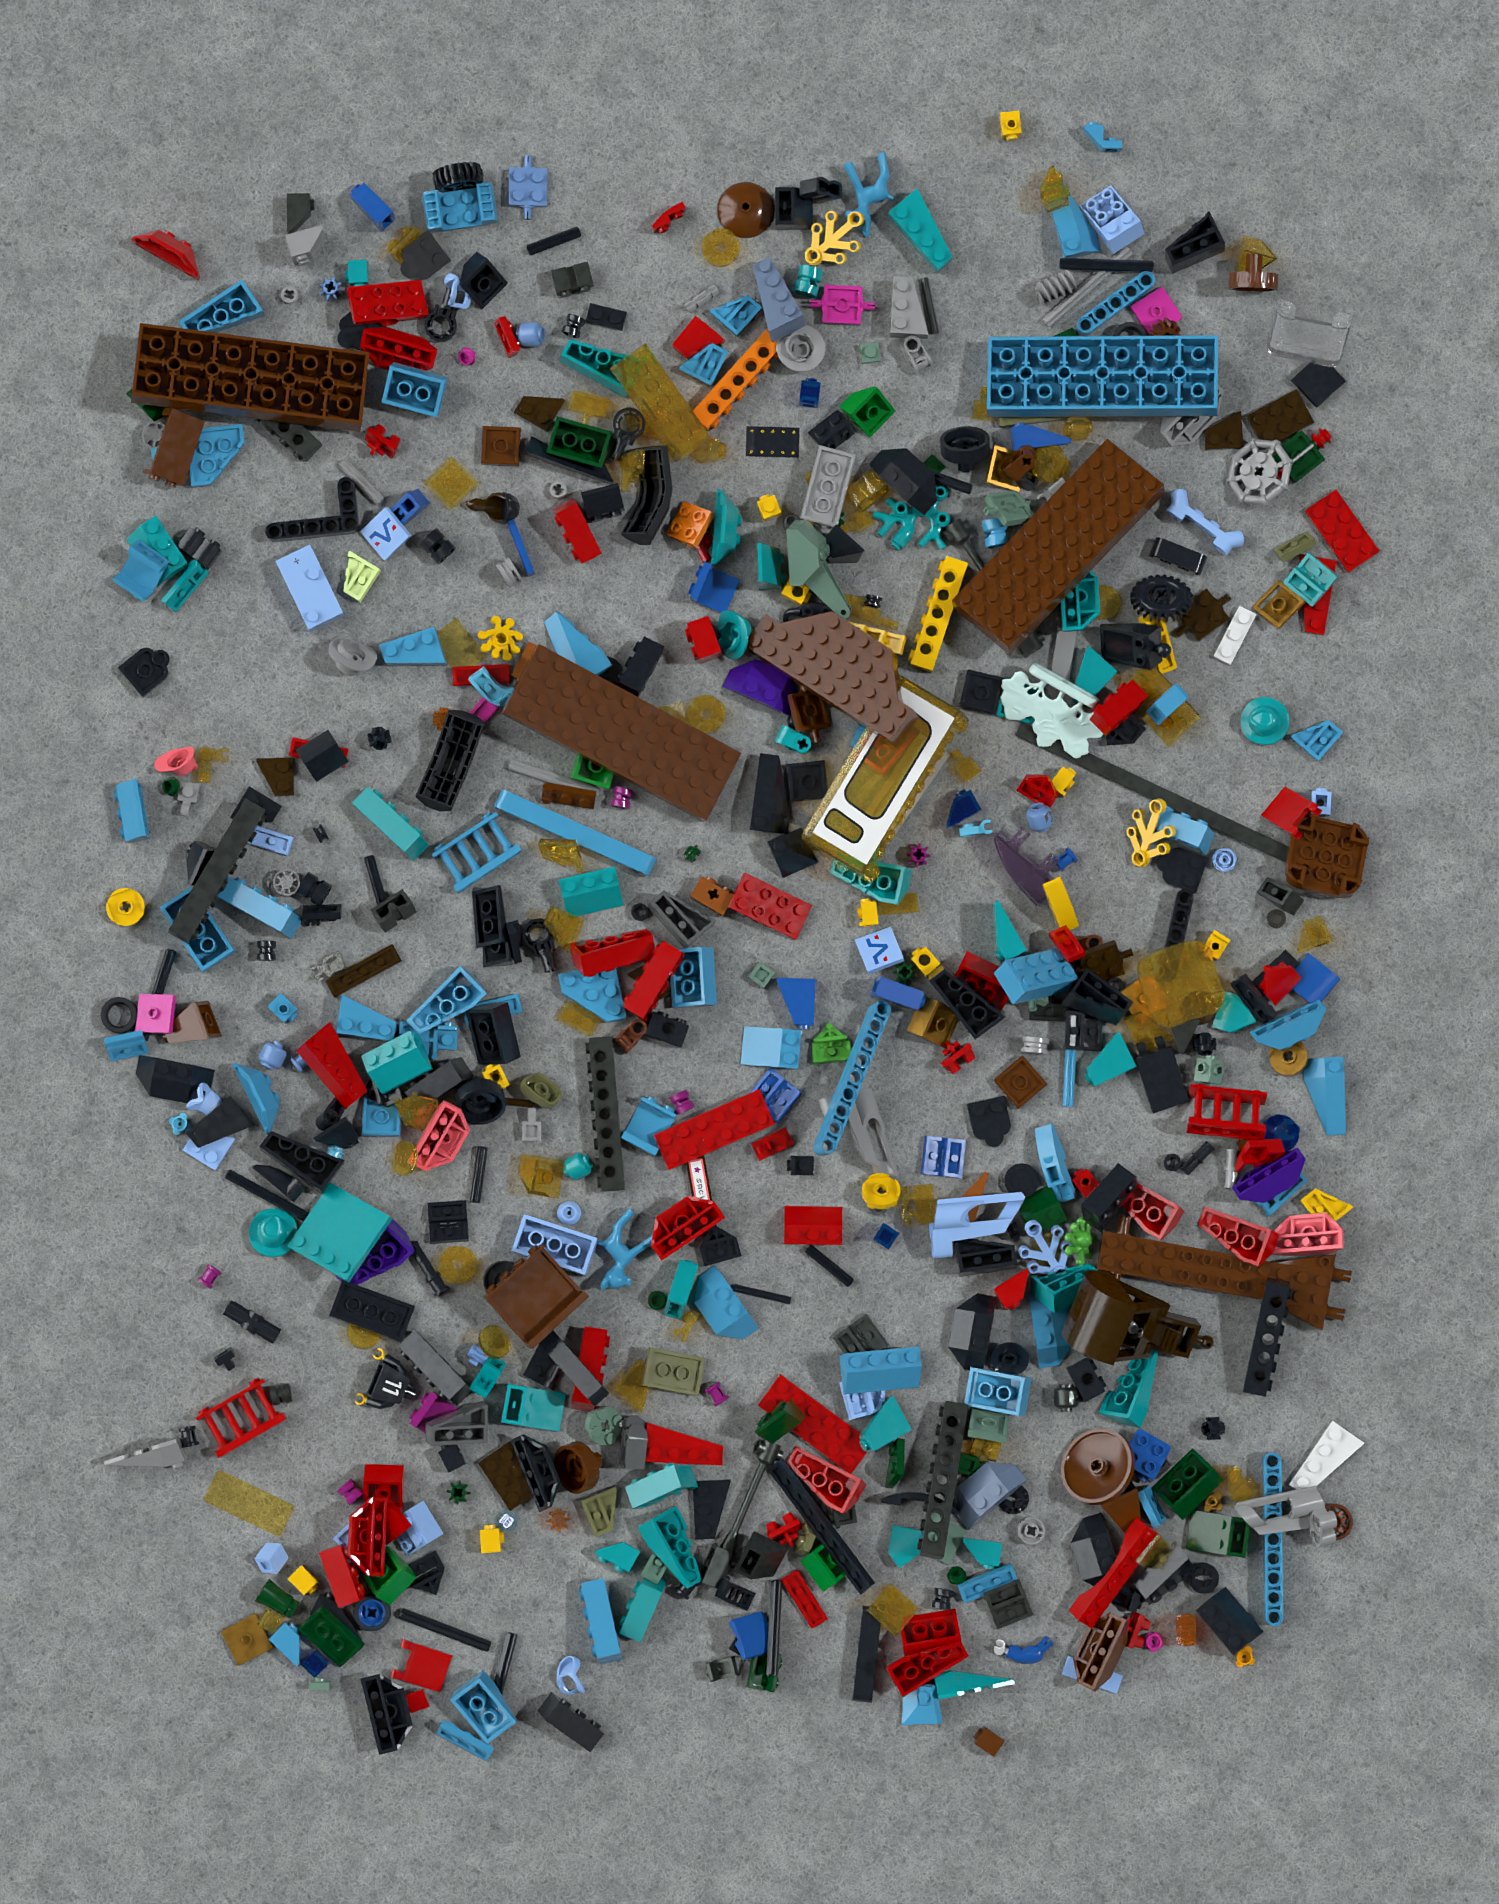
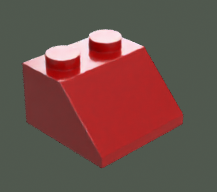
M1027 1268L992 1289L1004 1309L1009 1308L1012 1310L1021 1304L1019 1301L1023 1299L1029 1273Z
M365 1464L363 1478L364 1503L370 1497L388 1498V1504L397 1507L399 1505L403 1506L404 1465Z

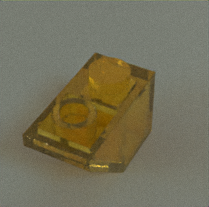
M1054 165L1050 166L1040 187V199L1047 213L1068 206V197L1071 196L1068 187H1064L1062 183L1063 177L1060 171L1057 172Z
M1227 1465L1225 1467L1228 1496L1236 1503L1253 1499L1259 1491L1256 1488L1258 1484L1249 1477L1247 1480L1242 1477V1471L1235 1465L1232 1467Z

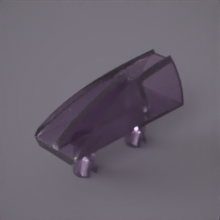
M1021 827L1012 839L999 832L994 838V843L1004 867L1016 885L1037 906L1046 896L1043 884L1055 879L1049 874V871L1060 861L1057 857L1049 863L1054 855L1050 852L1039 865L1020 848L1031 835L1028 832L1022 838L1020 837L1025 828Z

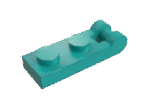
M191 560L188 564V569L161 601L174 612H177L206 578L208 570L201 566L197 560Z

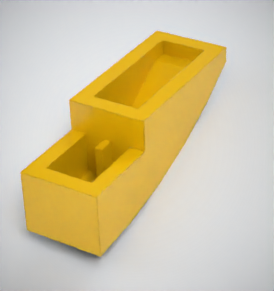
M1061 877L1044 883V891L1058 928L1066 925L1069 930L1078 927L1079 924Z

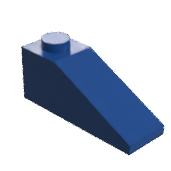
M1025 422L1016 423L1014 427L1009 429L1012 451L1015 452L1023 445H1030L1034 449L1071 443L1070 438L1032 425H1025Z
M419 489L408 492L390 510L405 526L419 515L430 502Z

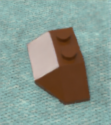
M1110 1612L1106 1616L1099 1618L1092 1629L1090 1627L1087 1628L1073 1658L1078 1684L1095 1692L1111 1678L1127 1644L1128 1620Z

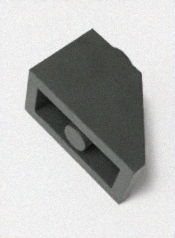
M287 193L288 234L296 232L311 217V211L315 210V201L311 199L310 193Z
M1268 877L1257 891L1263 898L1293 916L1304 901L1293 889Z

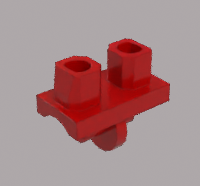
M377 424L374 428L369 427L365 440L368 441L367 446L372 449L370 455L374 457L377 453L381 456L386 454L392 459L396 454L400 438L393 434L389 439L385 438L383 435L386 429L380 424Z
M947 1040L945 1042L947 1048L942 1053L946 1056L951 1052L952 1055L940 1064L943 1068H947L949 1072L955 1074L961 1069L956 1059L961 1056L968 1064L976 1058L971 1050V1044L966 1043L956 1051L955 1049L960 1046L959 1042L955 1041L953 1044H950Z
M791 1512L782 1517L786 1525L778 1528L775 1521L766 1524L769 1539L775 1542L779 1541L782 1545L789 1543L790 1547L794 1546L792 1540L798 1538L796 1532L802 1529L798 1518L796 1519Z
M1132 1612L1130 1618L1126 1617V1620H1128V1640L1126 1646L1131 1649L1134 1647L1142 1648L1144 1638L1138 1636L1140 1629L1148 1631L1151 1621L1140 1613Z

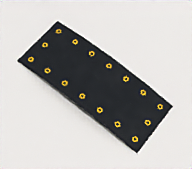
M746 426V456L799 458L800 428Z

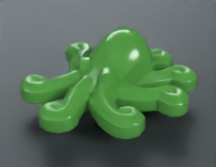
M1079 1217L1077 1223L1073 1222L1070 1227L1072 1233L1068 1232L1065 1235V1241L1071 1244V1246L1066 1247L1065 1254L1068 1256L1072 1253L1077 1254L1076 1264L1078 1266L1084 1265L1085 1258L1091 1259L1093 1257V1251L1088 1247L1096 1240V1234L1090 1233L1092 1222L1086 1221L1084 1217Z

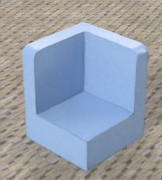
M266 1543L254 1559L262 1573L277 1574L288 1560V1555L282 1544Z

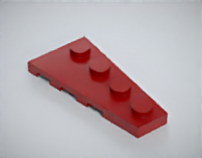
M1299 554V561L1301 562L1306 555ZM1316 557L1335 573L1337 560ZM1333 584L1313 607L1307 602L1303 605L1304 630L1306 633L1324 636Z

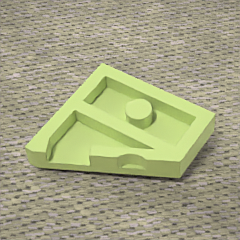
M349 551L343 592L361 603L381 570Z

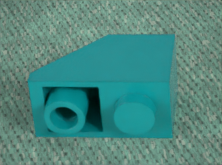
M620 1542L597 1549L595 1554L598 1555V1560L606 1564L609 1561L615 1564L614 1568L624 1573L625 1570L630 1571L640 1550L625 1542Z

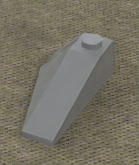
M178 1438L106 1460L104 1464L163 1467L171 1465L172 1469L183 1466L182 1462L187 1460L182 1448L181 1439Z

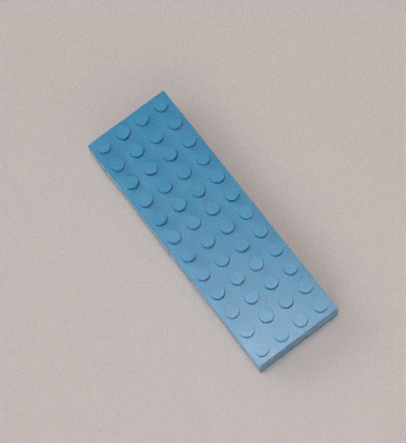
M1218 335L988 337V417L1218 416Z

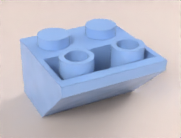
M422 1501L403 1513L412 1526L396 1539L406 1556L444 1533L425 1502Z

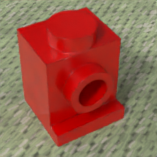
M1080 1168L1073 1174L1074 1179H1072V1182L1085 1199L1099 1185L1088 1169L1083 1171ZM1084 1178H1087L1089 1180V1184L1087 1186L1082 1184V1180Z

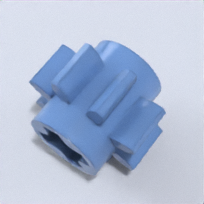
M325 277V283L319 284L320 288L324 289L320 292V295L324 296L326 294L327 301L330 300V297H334L337 300V294H343L342 290L338 289L342 286V283H336L335 277L332 280H328ZM333 285L335 290L328 292L327 287L330 288Z
M474 1343L467 1354L470 1357L469 1362L476 1367L478 1364L483 1366L491 1354L487 1352L489 1347L483 1343H480L479 1346Z

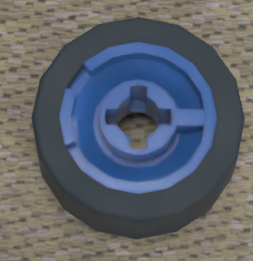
M368 1594L364 1596V1599L356 1603L354 1619L362 1629L378 1631L389 1622L391 1607L374 1594ZM370 1609L376 1610L375 1616L369 1615Z

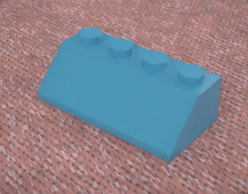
M920 1347L845 1353L839 1356L844 1395L919 1387L922 1368Z

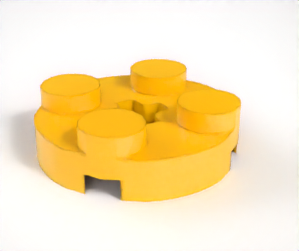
M120 888L110 895L106 904V911L113 922L120 926L128 927L138 923L144 916L145 902L143 897L135 890ZM124 902L131 904L129 912L121 911Z
M875 1173L870 1175L863 1183L862 1197L869 1208L888 1209L897 1205L901 1188L896 1179L893 1180L885 1173ZM881 1188L882 1191H886V1192L883 1193V1194H880V1193H878V1189Z

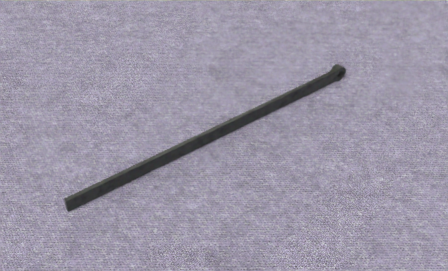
M1021 722L1015 736L1038 746L1036 741L1037 734L1034 733L1032 726ZM1060 739L1052 743L1051 746H1040L1151 800L1160 798L1174 811L1188 814L1191 816V819L1196 821L1197 819L1203 820L1208 823V827L1286 863L1288 846L1090 753L1081 755L1080 758H1074L1064 751Z

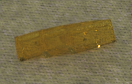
M843 593L852 608L851 613L876 626L897 632L899 622L880 618L882 610L864 606L865 598Z

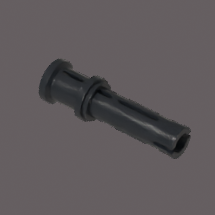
M415 1241L412 1244L416 1251L412 1253V1256L426 1276V1284L429 1283L433 1289L434 1297H438L450 1288L444 1284L440 1277L441 1273L435 1271L418 1241Z

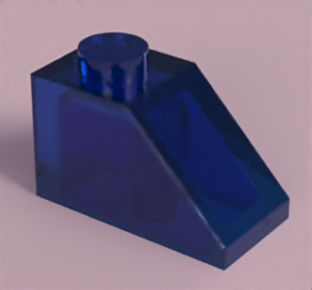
M963 789L955 794L956 798L953 799L946 822L947 829L981 812L982 809L971 789L967 792Z

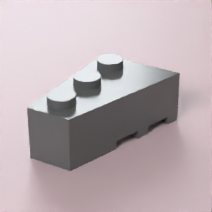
M665 890L647 906L684 949L693 944L716 922L715 919L702 914L701 911L690 907L684 901Z
M480 1401L426 1422V1442L431 1446L488 1443V1404Z

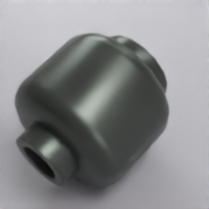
M1059 1385V1388H1055L1054 1406L1061 1408V1412H1072V1408L1078 1407L1079 1390L1074 1388V1385Z

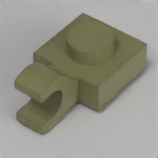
M806 1521L802 1523L804 1534L800 1535L795 1543L796 1548L794 1552L800 1556L810 1553L816 1538L815 1533L809 1528Z

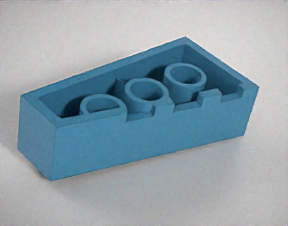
M240 280L180 320L179 323L183 329L218 333L265 316V313L243 280Z
M231 877L228 878L225 890L221 891L218 895L220 899L292 939L302 922V918L293 913L294 908L285 903L283 906L277 903L278 899L269 894L267 897L261 895L262 890L255 886L251 888L245 886L247 882L238 877L235 880Z

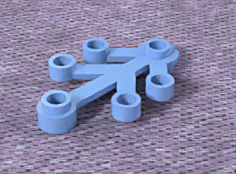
M1036 1220L1028 1221L1025 1225V1231L1030 1237H1034L1042 1252L1030 1250L1027 1246H1021L1018 1249V1254L1023 1259L1033 1258L1048 1261L1051 1266H1042L1032 1260L1027 1263L1029 1272L1032 1274H1048V1272L1054 1271L1056 1274L1059 1269H1061V1273L1066 1272L1067 1267L1065 1264L1068 1255L1065 1254L1063 1247L1066 1244L1071 1246L1070 1242L1061 1241L1059 1247L1062 1251L1058 1262L1055 1259L1060 1237L1064 1234L1063 1229L1059 1225L1051 1228L1052 1239L1048 1247L1041 1235V1225ZM1057 1229H1060L1058 1234H1054ZM1027 1250V1253L1022 1255V1251Z

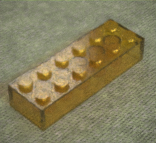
M646 343L610 367L662 444L668 446V452L675 462L682 460L711 438Z

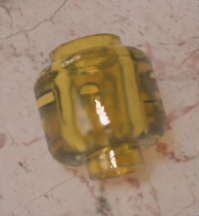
M1069 417L1067 422H1064L1065 437L1070 438L1071 441L1087 440L1090 433L1093 432L1092 422L1088 421L1087 417Z

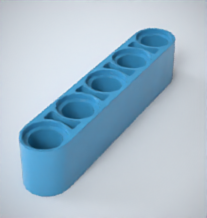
M1148 271L1140 273L1082 316L1076 326L1078 334L1081 336L1092 334L1150 291L1155 282L1154 275ZM1148 278L1151 284L1145 286L1141 283V279ZM1132 289L1136 295L1130 297L1126 294V290ZM1117 300L1120 303V307L1114 308L1110 302ZM1101 311L1105 314V318L1098 319L1095 313ZM1088 323L1090 325V329L1083 330L1081 329L1080 324Z

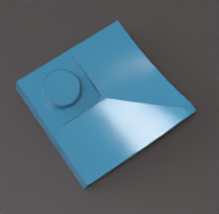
M924 1684L903 1697L902 1725L940 1724L943 1722L936 1685Z

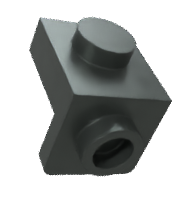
M855 1505L845 1514L832 1508V1512H829V1521L836 1529L840 1528L841 1525L857 1523Z
M735 1656L706 1663V1673L710 1682L739 1675Z

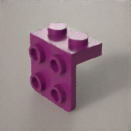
M431 1391L430 1394L426 1392L420 1401L422 1403L420 1409L417 1410L415 1408L410 1415L411 1422L409 1424L426 1434V1422L459 1409L445 1401L435 1392Z

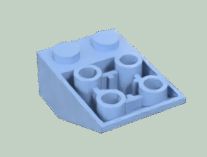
M1111 185L1079 205L1112 254L1144 235L1141 221Z

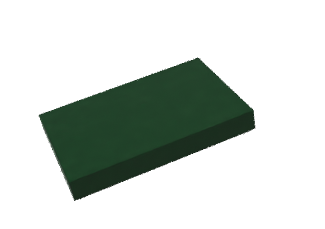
M323 1605L297 1628L339 1667L344 1665L365 1645L358 1636Z

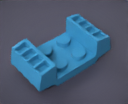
M491 183L476 184L477 188L444 193H437V190L423 192L422 202L426 229L433 233L499 223L493 185Z

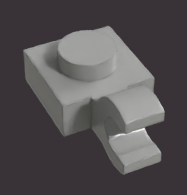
M1061 477L1044 493L1039 494L1036 500L1045 498L1047 502L1066 481Z
M180 782L178 801L183 802L181 807L182 815L189 816L191 803L197 804L200 784Z
M528 1108V1121H522V1141H541L542 1122L536 1121V1108Z

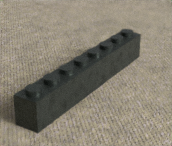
M245 798L168 930L169 934L187 944L191 940L195 941L200 932L197 930L200 923L204 925L209 917L207 911L210 907H215L219 899L216 897L219 891L223 892L228 884V881H226L229 874L233 875L236 871L238 858L243 859L248 849L245 846L248 841L253 842L257 835L255 832L257 826L263 825L266 819L264 808Z

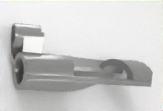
M862 1088L858 1093L848 1122L865 1163L872 1166L873 1172L888 1174L890 1178L897 1177L898 1173L885 1136L883 1120L873 1090L871 1088ZM843 1092L844 1097L848 1099L847 1093ZM833 1095L819 1100L824 1117ZM837 1108V1114H841V1111ZM875 1123L887 1161L877 1160L866 1126Z
M1316 1485L1237 1502L1235 1506L1239 1515L1259 1535L1309 1528L1315 1547L1336 1542V1534L1333 1529L1337 1527L1336 1515L1333 1511H1326L1325 1504ZM1286 1501L1290 1505L1288 1515L1263 1520L1253 1509L1254 1507Z

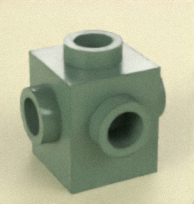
M1205 1055V1059L1197 1058L1194 1081L1221 1085L1224 1062L1216 1060L1217 1057Z

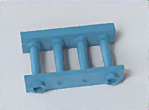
M492 812L487 813L482 817L483 821L448 844L444 845L442 843L434 849L433 857L436 859L440 856L454 876L456 884L453 887L458 894L522 852L518 844L513 845L509 843L495 822V819L499 817L496 812L494 814ZM487 824L504 848V853L499 856L494 855L478 831ZM471 835L488 858V863L482 867L476 863L463 843V840ZM455 845L472 869V874L467 877L461 875L446 852Z

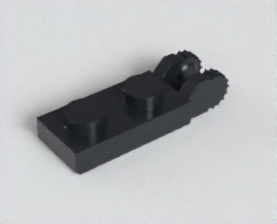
M1246 973L1230 983L1231 987L1260 1023L1265 1024L1269 1019L1276 1018L1277 1014L1273 1006L1269 1005Z

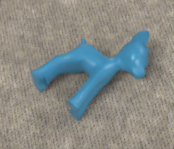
M885 152L878 154L880 176L874 186L864 188L857 176L853 162L844 164V169L854 186L858 202L857 209L845 212V219L853 211L862 213L864 216L863 224L854 228L862 230L866 238L870 234L871 217L868 211L869 205L886 199H894L889 194L887 187L890 175ZM856 216L855 222L858 223L860 218Z
M630 1208L613 1225L611 1235L605 1241L598 1242V1245L604 1246L615 1260V1265L605 1274L600 1284L601 1290L630 1286L632 1279L626 1276L624 1268L632 1262L637 1254L651 1246L652 1235L632 1249H628L621 1242L623 1227L635 1215Z

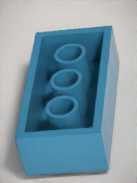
M192 886L160 907L170 924L173 923L193 889ZM209 910L207 911L209 917L205 924L200 923L197 929L200 932L195 941L191 940L189 944L182 941L203 973L236 953V950Z
M1057 948L1005 960L994 972L1013 1005L1067 992L1079 979L1071 965L1067 963Z

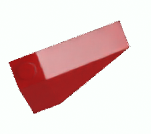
M1137 1183L1135 1191L1122 1204L1145 1232L1159 1240L1164 1239L1176 1227L1185 1211L1180 1206Z
M1205 1206L1198 1223L1200 1227L1233 1252L1240 1260L1258 1267L1274 1252L1280 1235L1268 1228Z
M795 1446L787 1461V1464L828 1507L842 1514H845L858 1502L867 1485L862 1479Z
M959 1640L901 1657L887 1666L886 1670L902 1697H905L969 1657Z

